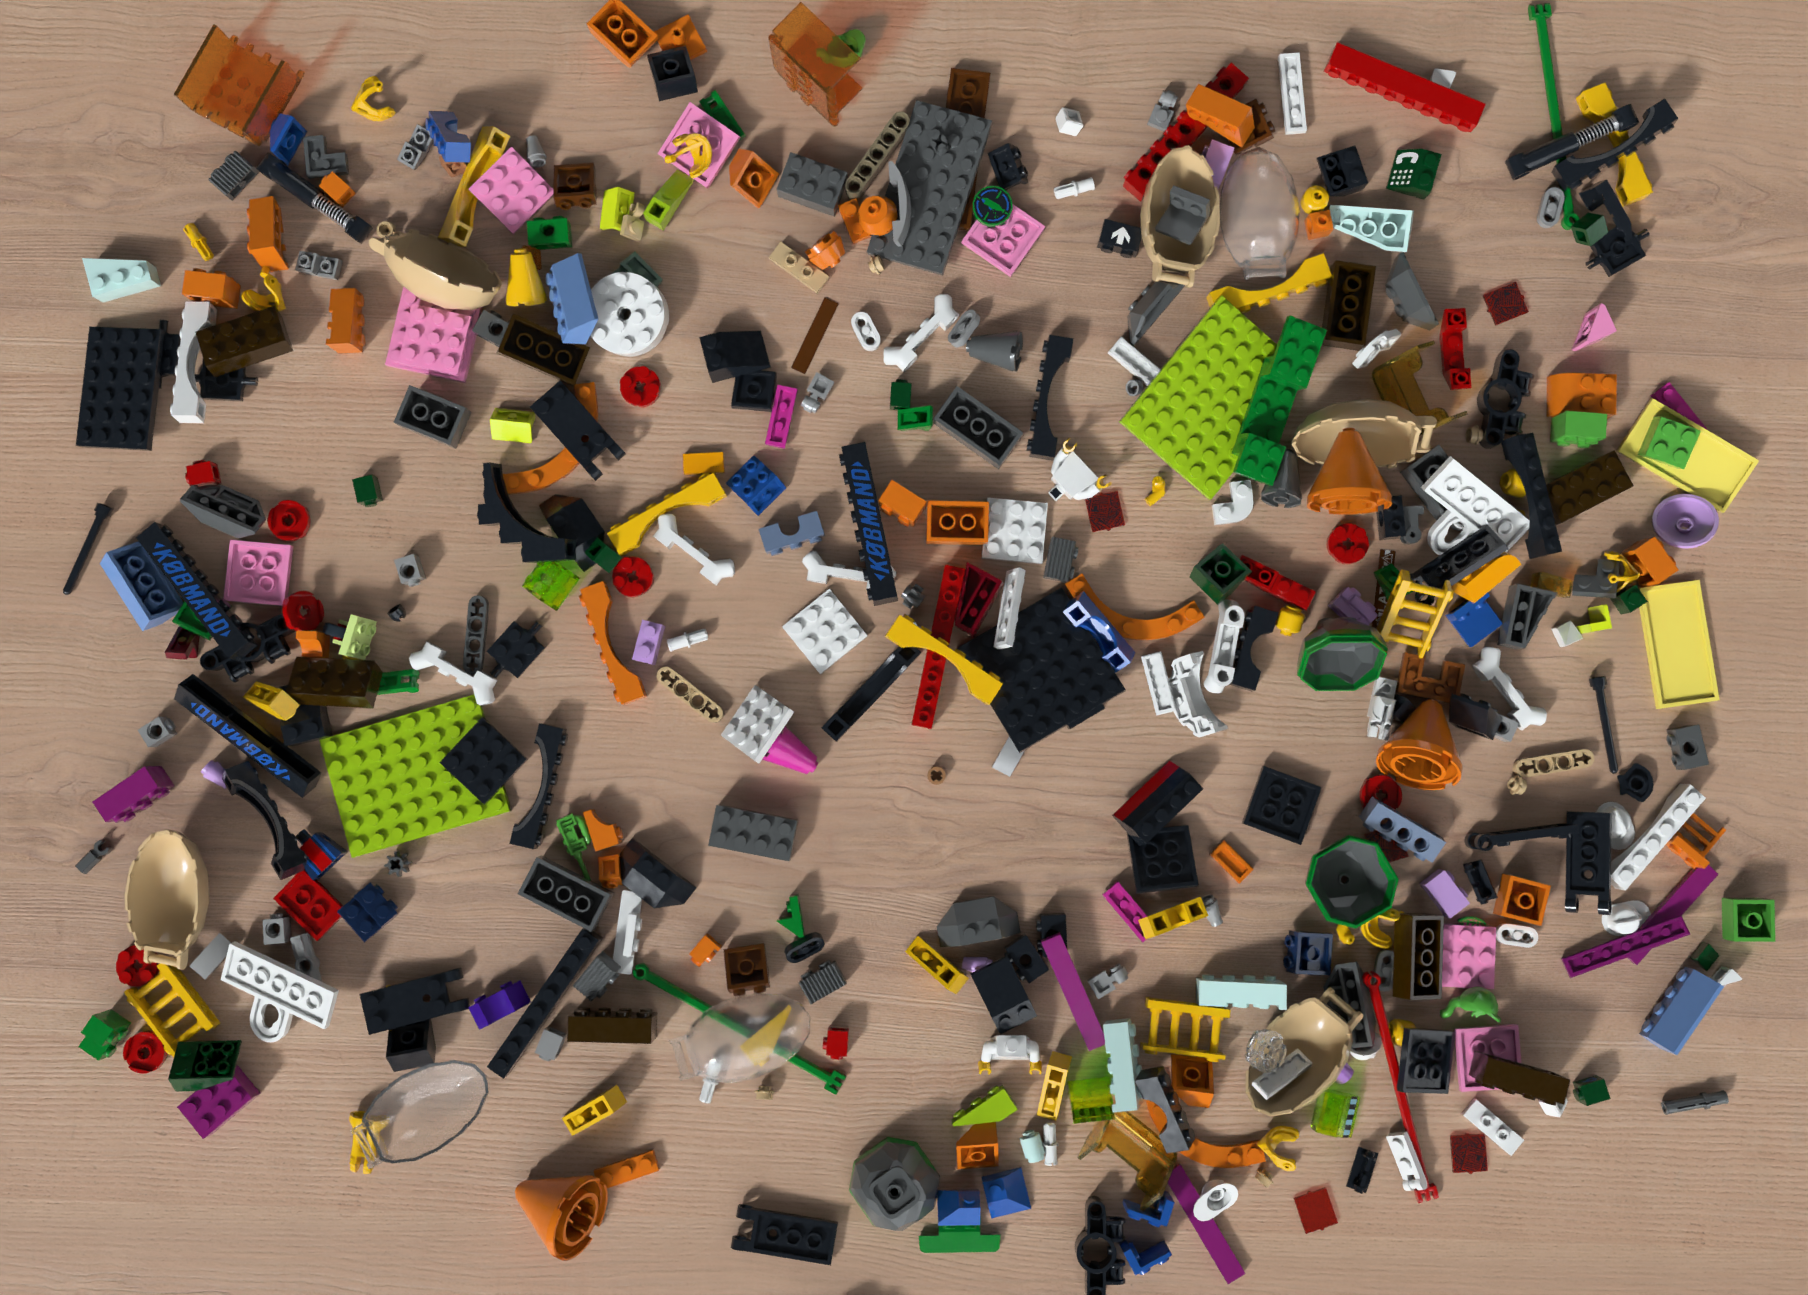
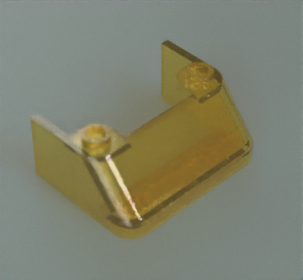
M1433 340L1417 345L1376 367L1372 372V380L1382 401L1392 402L1410 411L1415 416L1435 417L1437 424L1433 428L1434 431L1468 415V413L1464 411L1449 417L1443 408L1437 407L1429 410L1413 374L1418 372L1423 365L1420 352L1435 345ZM1421 428L1419 437L1423 435L1425 428Z
M1129 1111L1113 1112L1114 1115L1103 1116L1087 1136L1077 1158L1083 1159L1092 1150L1100 1153L1107 1146L1137 1171L1135 1177L1136 1184L1146 1194L1140 1206V1209L1144 1211L1162 1197L1177 1161V1153H1166L1160 1137Z

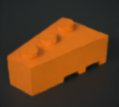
M1200 84L1197 85L1186 103L1188 115L1192 119L1200 121L1240 147L1244 146L1255 128L1252 107Z
M274 196L249 199V208H247L249 225H247L249 235L247 249L249 253L253 254L261 268L266 266L270 268V272L289 270L288 263L283 259V251H286V245L281 244V233H284L279 204Z
M356 288L331 289L329 312L332 313V322L327 324V328L331 329L330 339H326V345L337 353H363V346H365V336L362 334V326L365 325V318L362 314L364 296Z

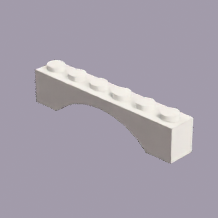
M185 302V309L182 311L183 326L180 329L181 342L177 349L179 358L178 365L175 367L174 398L170 406L171 416L179 423H204L206 403L202 399L195 381V364L200 351L195 332L216 325L218 310L210 302Z
M1679 784L1668 796L1663 808L1650 827L1635 843L1611 862V885L1615 889L1626 891L1706 797L1691 784Z

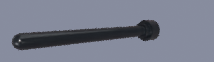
M97 502L94 509L96 517L63 588L65 595L71 594L104 519L111 516L113 508Z
M1606 676L1589 678L1590 687L1596 692L1609 769L1612 774H1616L1618 772V764L1604 693L1607 679Z

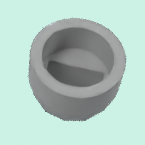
M1134 379L1127 382L1126 392L1130 396H1137L1143 392L1144 386L1140 380Z

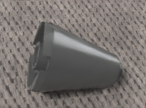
M1011 331L972 336L971 340H967L966 352H969L970 357L1012 372H1017L1021 363V357H1019L1020 350H1023L1022 332Z
M1285 449L1273 486L1264 485L1261 492V500L1264 503L1273 507H1278V504H1285L1284 508H1292L1301 504L1302 492L1298 457L1294 451Z

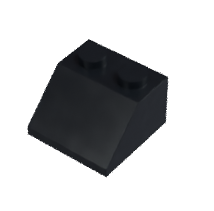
M686 46L647 55L659 102L698 92L694 70Z
M431 1019L393 1028L388 1031L386 1059L394 1072L435 1064L436 1044Z

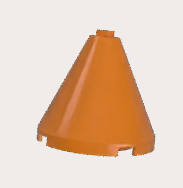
M1344 428L1342 432L1338 433L1307 496V508L1320 512L1321 507L1329 510V514L1355 515L1378 512V506L1384 505V509L1391 507L1392 495L1360 433L1355 431V428Z
M1433 699L1423 701L1379 748L1376 764L1384 775L1387 776L1389 772L1396 777L1395 782L1422 790L1445 789L1446 784L1452 782L1454 786L1460 781L1463 769L1443 708L1438 701Z
M592 1175L525 1180L517 1185L515 1197L549 1253L560 1260L567 1261L579 1255L592 1241L593 1238L589 1237L595 1225L600 1227L607 1207L608 1192L606 1184L601 1182L599 1178Z

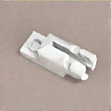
M1382 677L1375 680L1367 716L1370 717L1367 727L1368 737H1377L1379 727L1378 739L1387 741L1389 738L1396 703L1394 695L1398 681Z

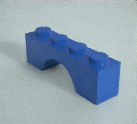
M429 111V118H426L425 121L426 130L430 132V138H433L434 145L437 146L438 153L442 155L444 161L470 162L471 142L467 135L457 133L458 119L454 112Z
M1084 591L1068 602L1063 613L1075 627H1082L1090 631L1103 652L1102 658L1104 661L1109 662L1115 673L1131 663L1136 652Z

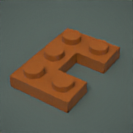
M1404 652L1396 693L1433 699L1449 704L1452 693L1460 695L1465 664L1443 661L1440 679L1437 680L1422 677L1425 656L1419 658L1416 654Z

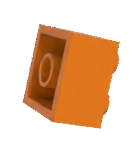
M194 268L193 271L185 270L182 295L193 302H210L215 307L238 309L241 285L235 282L234 278L228 277L225 272L213 271V273H206V270Z
M893 480L890 481L878 500L881 508L880 511L888 516L893 514L897 517L898 522L905 527L909 525L914 527L926 508L927 502Z
M1655 536L1637 541L1620 553L1640 574L1636 581L1641 588L1660 584L1678 571L1675 560L1666 553L1663 543Z
M1502 874L1493 914L1542 926L1551 886Z

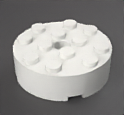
M618 272L602 278L591 289L598 321L590 336L602 348L620 356L634 357L651 351L663 339L669 323V309L662 292L649 280L635 273ZM626 310H631L629 319L624 320Z

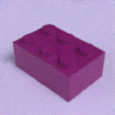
M144 766L92 801L105 822H128L136 817L135 813L139 810L143 811L153 805L152 801L167 796L170 793L169 790L175 785L162 766Z
M236 1064L232 1080L195 1091L177 1108L202 1139L215 1133L261 1093Z

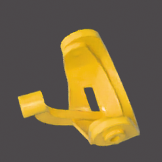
M371 76L362 83L351 106L352 111L372 121H384L393 117L396 113L389 106L377 110L365 101L372 93L383 90V83L379 81L377 76Z
M693 133L682 134L673 139L672 142L675 146H679L684 142L687 146L680 148L672 155H666L665 162L675 163L678 156L690 150L694 159V165L689 170V175L691 178L702 175L708 169L712 159V148L707 138L701 134ZM701 145H703L702 155H700Z
M266 266L262 267L260 276L264 278V284L272 294L263 296L253 290H245L241 295L242 300L255 311L275 306L278 311L285 310L281 284L269 273L270 268Z
M1615 551L1604 552V556H1607V559L1621 561L1625 568L1624 576H1616L1613 573L1608 575V580L1611 583L1620 581L1617 586V592L1640 577L1637 570L1622 554Z
M1391 908L1361 925L1364 937L1375 946L1383 949L1390 948L1392 945L1391 938L1380 931L1378 917L1397 921L1400 918V913L1404 912Z
M1288 1126L1272 1128L1257 1145L1270 1157L1277 1167L1286 1171H1294L1296 1169V1161L1294 1159L1279 1156L1274 1151L1282 1141H1296L1299 1138V1131Z

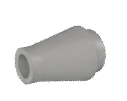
M534 135L527 137V162L534 168L544 166L547 156L539 143L538 137Z
M1212 894L1202 897L1208 914L1206 918L1211 926L1216 927L1222 924L1223 920L1217 898H1214Z

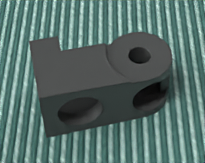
M1403 506L1406 536L1400 538L1402 543L1410 545L1417 543L1421 539L1422 533L1418 528V516L1424 514V506Z

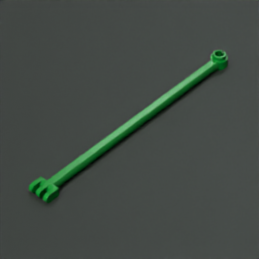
M1545 3L1544 11L1542 4L1536 5V12L1535 6L1529 5L1528 14L1529 21L1536 20L1552 137L1554 140L1563 136L1546 21V19L1552 16L1550 3ZM1566 156L1556 160V165L1564 161ZM1560 186L1565 196L1563 203L1564 217L1561 219V226L1565 230H1572L1571 226L1573 223L1570 222L1569 218H1573L1574 223H1576L1579 217L1574 213L1571 188L1564 192Z
M640 963L635 966L636 969H633L635 979L650 982L749 1039L757 1032L651 972L645 963ZM638 969H642L644 971L643 976H639L637 974ZM778 1043L775 1044L772 1051L826 1082L824 1089L837 1095L838 1090L832 1087V1085L842 1086V1082L836 1078L839 1077L845 1080L847 1077L836 1069L831 1074Z

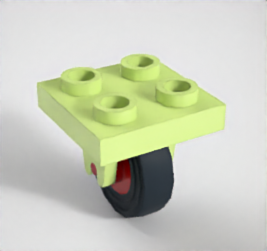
M351 614L349 621L339 619L338 625L325 623L322 632L334 636L332 643L341 645L339 654L365 660L370 652L371 639L376 633L377 621Z

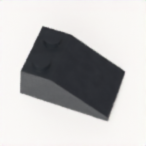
M761 331L716 332L699 337L712 383L771 367Z
M288 685L280 686L279 689L286 692ZM300 705L292 718L287 721L280 719L285 746H296L333 736L326 706Z
M1008 956L971 973V977L1000 1035L1037 1017Z

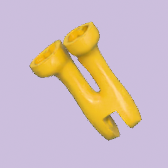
M353 1111L349 1115V1121L353 1127V1143L349 1162L350 1170L357 1172L360 1167L361 1157H364L363 1173L371 1174L376 1160L378 1134L382 1128L388 1125L389 1116L374 1114L369 1117L367 1112ZM367 1124L366 1147L364 1148L363 1136L365 1132V1126Z

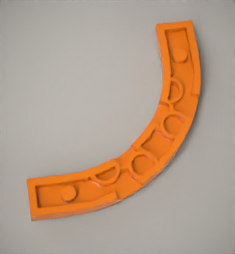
M595 383L575 384V397L598 422V402ZM584 435L582 442H588L589 437ZM564 447L553 460L539 468L503 474L508 495L547 488L568 476L580 463Z
M1083 574L1064 584L1072 598H1075L1084 591L1120 635L1127 639L1155 640L1166 638L1189 628L1205 618L1195 601L1161 618L1149 620L1129 618L1108 608L1096 596Z
M1145 1100L1152 1121L1158 1131L1161 1132L1167 1123V1117L1157 1104ZM1195 1137L1189 1150L1180 1151L1182 1155L1193 1161L1219 1168H1237L1266 1162L1264 1151L1257 1145L1260 1139L1235 1145H1216L1203 1142Z

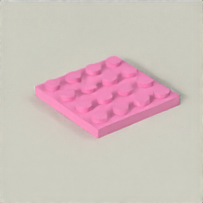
M403 287L385 365L466 383L477 336L472 329L482 314L483 307L475 310L446 309L419 299ZM412 304L468 315L473 318L459 376L398 363Z

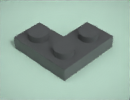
M324 135L303 137L306 175L309 179L324 177L332 171L337 176L349 174L347 154L345 152L327 154L326 137Z
M1598 559L1596 576L1575 574L1572 596L1616 598L1618 581L1611 583L1608 580V575L1613 573L1619 576L1620 561Z

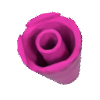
M784 726L762 759L804 774L813 773L818 765L816 761L817 756L786 726Z

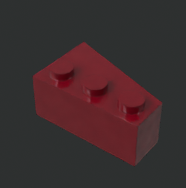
M968 562L966 563L955 626L966 634L975 637L1004 584L1002 580Z

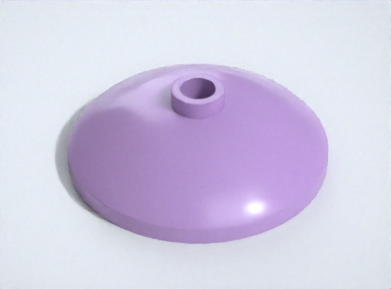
M1678 494L1666 498L1656 507L1652 517V526L1656 535L1663 542L1678 548H1694L1707 543L1713 538L1719 525L1718 513L1714 506L1706 499L1692 494Z

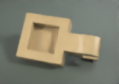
M639 202L636 205L633 203L630 205L629 215H623L620 235L634 241H641L644 221L640 220V217L645 210V205Z

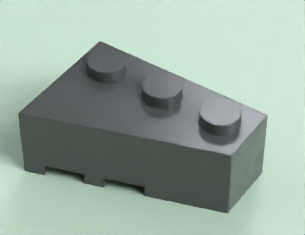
M1521 584L1509 586L1497 645L1516 650L1526 648L1541 618L1546 614L1548 606L1556 597L1557 592Z

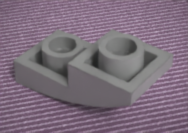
M417 124L409 142L404 143L397 160L416 170L434 143L433 138H430V132L425 127Z
M299 251L295 270L322 278L339 280L343 261L338 258L321 256L317 253Z
M219 933L192 962L190 967L206 980L226 958L231 942Z

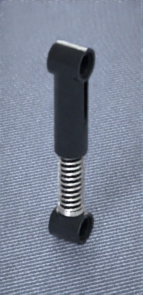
M1632 104L1617 109L1611 114L1612 116L1603 121L1601 120L1600 123L1597 122L1593 126L1590 125L1576 133L1569 132L1530 151L1519 153L1507 159L1505 164L1512 180L1520 179L1533 170L1578 151L1581 145L1584 146L1585 143L1588 144V141L1591 143L1592 140L1595 141V138L1599 139V137L1602 138V135H1609V132L1619 131L1621 133L1638 125L1640 122Z
M267 153L256 167L264 176L279 184L310 208H316L329 217V219L345 229L344 232L360 244L365 241L373 230V227L357 215L356 217L351 214L349 215L348 212L346 213L340 206L326 198L320 189L285 166L270 153Z

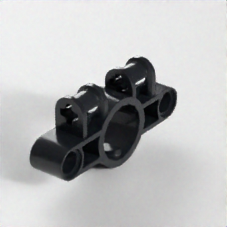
M1508 349L1496 357L1491 382L1485 385L1477 396V406L1483 415L1481 426L1483 438L1479 443L1485 449H1491L1499 445L1504 439V434H1523L1521 428L1526 414L1517 410L1521 405L1522 396L1528 397L1531 395L1529 389L1534 375L1518 370L1520 356L1513 349ZM1504 356L1510 359V365L1504 361ZM1497 386L1499 389H1505L1509 393L1511 400L1508 407L1510 408L1506 413L1502 410H1493L1489 405L1488 391L1491 387ZM1488 434L1494 437V443L1488 440Z
M283 614L277 615L260 625L242 623L241 625L244 629L249 630L253 628L258 632L256 634L261 639L259 650L253 652L250 657H243L238 662L228 658L221 647L217 646L201 656L200 665L206 670L213 671L225 668L229 678L236 683L239 681V678L255 672L251 662H259L266 658L269 663L273 664L276 659L284 655H290L291 651L284 637L294 633L296 630L289 629L288 627L284 629L283 622L285 619ZM214 656L216 663L214 666H211L210 660Z
M1091 1196L1086 1200L1085 1230L1078 1235L1075 1241V1253L1078 1262L1085 1269L1086 1295H1090L1093 1289H1099V1295H1106V1285L1125 1284V1278H1123L1125 1260L1116 1258V1248L1113 1243L1125 1241V1236L1123 1235L1125 1218L1106 1216L1105 1205L1101 1198L1097 1196ZM1094 1204L1101 1205L1097 1212L1090 1211V1208ZM1090 1238L1093 1240L1105 1239L1110 1245L1107 1246L1108 1256L1101 1262L1091 1261V1263L1084 1260L1082 1256H1084L1083 1244Z

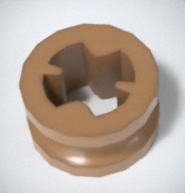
M936 766L928 771L927 777L929 782L939 785L943 783L946 775L941 767ZM933 770L936 772L940 770L942 772V775H940L942 779L940 781L937 779L933 781L931 779V776H933L931 772Z

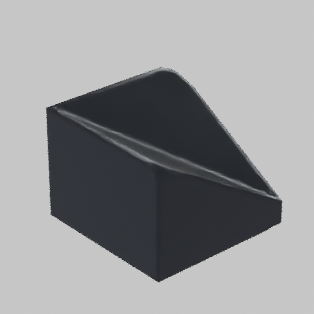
M1396 694L1394 697L1396 703L1393 719L1403 723L1416 707L1407 698Z

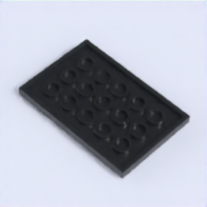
M89 326L76 446L152 451L165 337L164 330Z

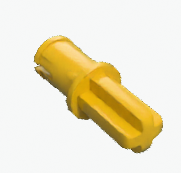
M194 223L185 225L183 231L189 237L191 246L198 250L204 261L213 259L214 254L206 244V237L202 236Z

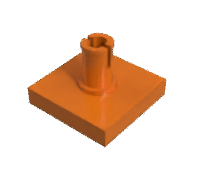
M689 14L654 31L659 37L657 42L662 51L686 46L690 60L707 52Z

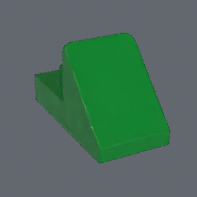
M931 405L898 410L897 430L921 429L929 431L933 426V406Z
M1392 563L1374 572L1387 600L1400 573Z
M792 895L789 897L790 901H786L787 911L792 913V916L779 918L776 921L801 938L805 936L799 895Z

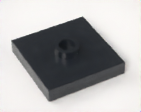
M759 370L735 377L731 402L732 409L772 412L777 372Z

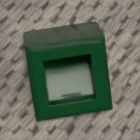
M1702 942L1690 958L1705 971H1708L1720 955L1710 944Z

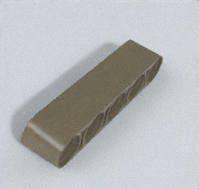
M896 112L847 179L845 188L846 194L850 199L856 198L858 200L863 196L904 139L910 124V118L905 112ZM898 121H903L906 123L902 127L896 125ZM886 137H892L894 141L891 143H887L884 141V139ZM875 153H881L883 157L880 159H875L873 155ZM864 169H869L871 173L869 175H863L861 171ZM852 185L860 187L858 191H851L849 188Z

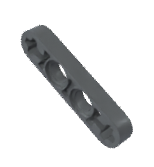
M479 595L472 597L468 603L463 658L465 672L475 675L477 670L482 671L484 667L489 612L488 600ZM479 599L484 604L483 607L479 608V614H483V617L473 616V613L477 614L478 610L477 607H474V603H478ZM476 619L482 622V628L478 631L472 628V622ZM477 639L480 642V648L477 651H473L470 648V643ZM469 653L480 654L479 658L475 657L474 662L478 664V668H474V671L468 666L469 663L473 662V657H469Z

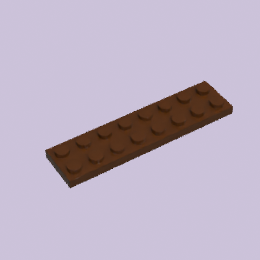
M951 68L946 108L985 118L991 73ZM977 174L958 230H970Z

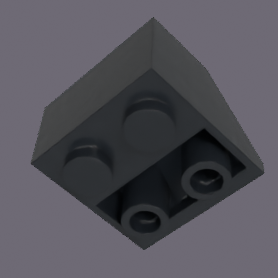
M1356 145L1316 158L1329 196L1344 197L1362 191L1368 184Z
M1460 693L1459 696L1451 694L1449 722L1456 728L1493 740L1503 718L1497 713L1498 710L1491 707V704L1486 701H1473L1472 697Z

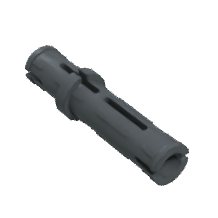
M1724 1090L1708 1094L1702 1092L1697 1096L1662 1101L1661 1107L1664 1114L1668 1115L1699 1108L1710 1109L1711 1106L1728 1104L1729 1099Z

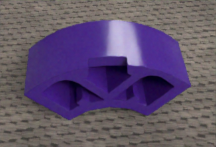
M512 981L501 985V990L489 997H486L484 994L474 1000L475 1004L468 1007L479 1030L531 1003L521 981L514 984Z

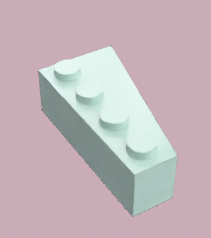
M1204 974L1202 978H1196V1003L1199 1006L1228 1007V1004H1232L1233 1007L1247 1008L1249 1004H1253V1007L1268 1009L1270 1005H1276L1279 1007V1010H1287V985L1276 979V976H1264L1263 979H1255L1253 975H1243V979H1235L1234 975H1222V978H1214V975Z
M1131 1018L1107 1020L1103 1024L1106 1053L1111 1055V1057H1108L1107 1066L1108 1072L1113 1074L1110 1093L1115 1095L1116 1101L1112 1105V1111L1138 1110L1144 1099H1142L1135 1083V1079L1142 1070V1066L1138 1065L1137 1057H1139V1047L1134 1042V1036H1136L1135 1024L1131 1023Z

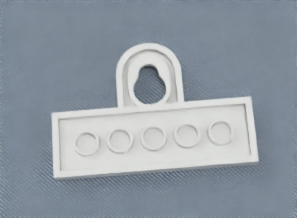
M1451 456L1421 487L1426 493L1447 508L1446 512L1432 525L1427 536L1430 548L1438 555L1443 554L1486 525L1503 540L1508 550L1529 530L1530 520ZM1455 522H1464V528L1461 533L1451 542H1445L1444 538L1448 534L1449 527Z
M236 941L229 944L221 980L255 996L250 1013V1025L254 1034L259 1039L265 1042H276L286 1036L290 1029L293 1015L322 1029L330 1026L339 992L338 989ZM267 1004L275 1006L279 1013L278 1020L273 1023L271 1028L267 1027L264 1022Z

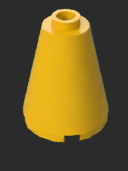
M526 248L514 249V253L510 254L506 305L518 306V302L519 304H525V306L545 303L547 296L531 252H527Z

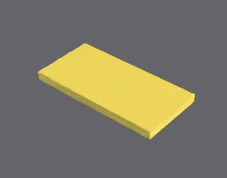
M1653 398L1649 400L1616 450L1688 494L1706 499L1721 513L1727 510L1759 462L1756 458ZM1654 416L1665 417L1701 430L1685 469H1676L1638 455Z
M1700 580L1639 588L1648 601L1640 606L1639 609L1656 709L1720 700Z

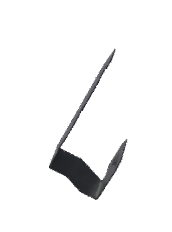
M1607 179L1599 181L1579 193L1585 206L1591 212L1604 204L1609 214H1613L1614 217L1612 219L1619 232L1623 231L1625 234L1623 238L1625 242L1632 239L1631 221Z

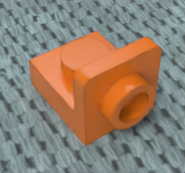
M619 854L598 857L599 881L602 886L611 889L618 887V885H623Z

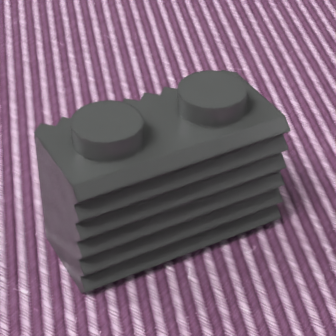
M234 151V153L229 154L225 158V163L220 168H216L211 173L209 181L233 201L259 171L237 151Z
M1056 537L1051 538L1043 578L1065 583L1068 582L1069 578L1073 579L1075 567L1071 565L1072 560L1077 558L1079 547H1075L1076 541Z
M602 951L574 983L573 987L579 990L583 996H586L589 1001H593L596 997L600 999L608 990L605 986L608 983L612 985L619 977L617 972L621 966Z
M827 960L819 965L820 969L813 973L810 970L801 975L802 980L799 981V985L810 1004L847 984V980L836 961L830 962V960Z

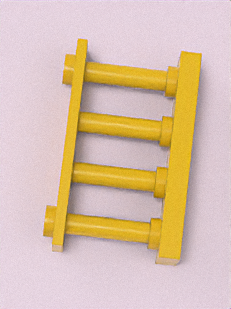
M1401 569L1376 628L1385 642L1390 640L1416 646L1418 657L1423 658L1425 652L1429 651L1431 647V638L1446 604L1453 598L1454 591L1451 589L1450 581L1445 580L1442 589L1414 583L1410 579L1409 571ZM1415 591L1436 596L1438 599L1435 605L1432 606L1407 600L1405 595L1407 592ZM1405 607L1430 613L1431 615L1426 623L1398 616L1399 609ZM1399 624L1424 631L1420 639L1392 633L1391 628L1393 625Z
M158 964L157 967L160 970V974L138 990L136 987L125 990L124 993L127 996L128 1003L137 1009L163 1043L164 1050L174 1058L178 1042H186L201 1029L206 1031L212 1030L221 1022L180 969H177L176 966ZM164 980H168L172 990L150 1006L144 996ZM177 996L181 997L184 1001V1007L163 1023L156 1013ZM188 1013H193L197 1018V1023L175 1039L168 1029Z
M1145 997V1006L1150 1008L1151 1012L1148 1043L1140 1042V1047L1145 1050V1053L1157 1055L1158 1052L1206 1057V1060L1211 1062H1219V1059L1225 1060L1226 1055L1218 1052L1221 1021L1224 1020V1017L1230 1018L1231 1010L1228 1007L1199 1006L1197 1003ZM1162 1010L1170 1011V1014H1172L1169 1046L1156 1044L1159 1016ZM1183 1012L1191 1013L1192 1017L1189 1048L1177 1047L1180 1016L1183 1015ZM1203 1015L1211 1016V1019H1213L1210 1051L1197 1049L1200 1021Z

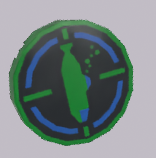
M987 186L981 189L975 195L972 204L976 220L988 227L1004 224L1010 218L1013 209L1009 193L997 186Z

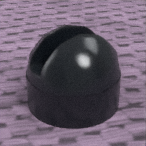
M401 604L394 606L387 613L396 622L401 621L399 619L401 616L403 618L406 617V611Z

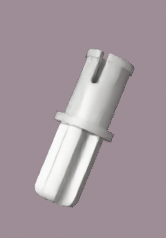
M1092 177L1077 182L1073 180L1069 184L1055 187L1054 195L1056 199L1072 195L1076 197L1079 193L1094 190V181Z
M700 629L691 633L684 632V635L667 639V644L671 652L686 646L690 648L693 644L708 640V634L706 629Z
M713 1060L709 1061L706 1077L702 1080L704 1084L699 1098L701 1102H711L715 1086L719 1083L717 1079L722 1063Z
M1047 1122L1043 1125L1044 1164L1052 1166L1053 1163L1055 1166L1058 1164L1057 1146H1059L1058 1142H1056L1055 1123Z

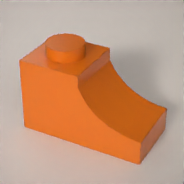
M296 631V639L301 645L302 657L329 658L330 635L318 631Z
M595 809L583 812L595 851L622 843L623 833L620 826L617 827L616 823L608 824L602 821L596 814Z

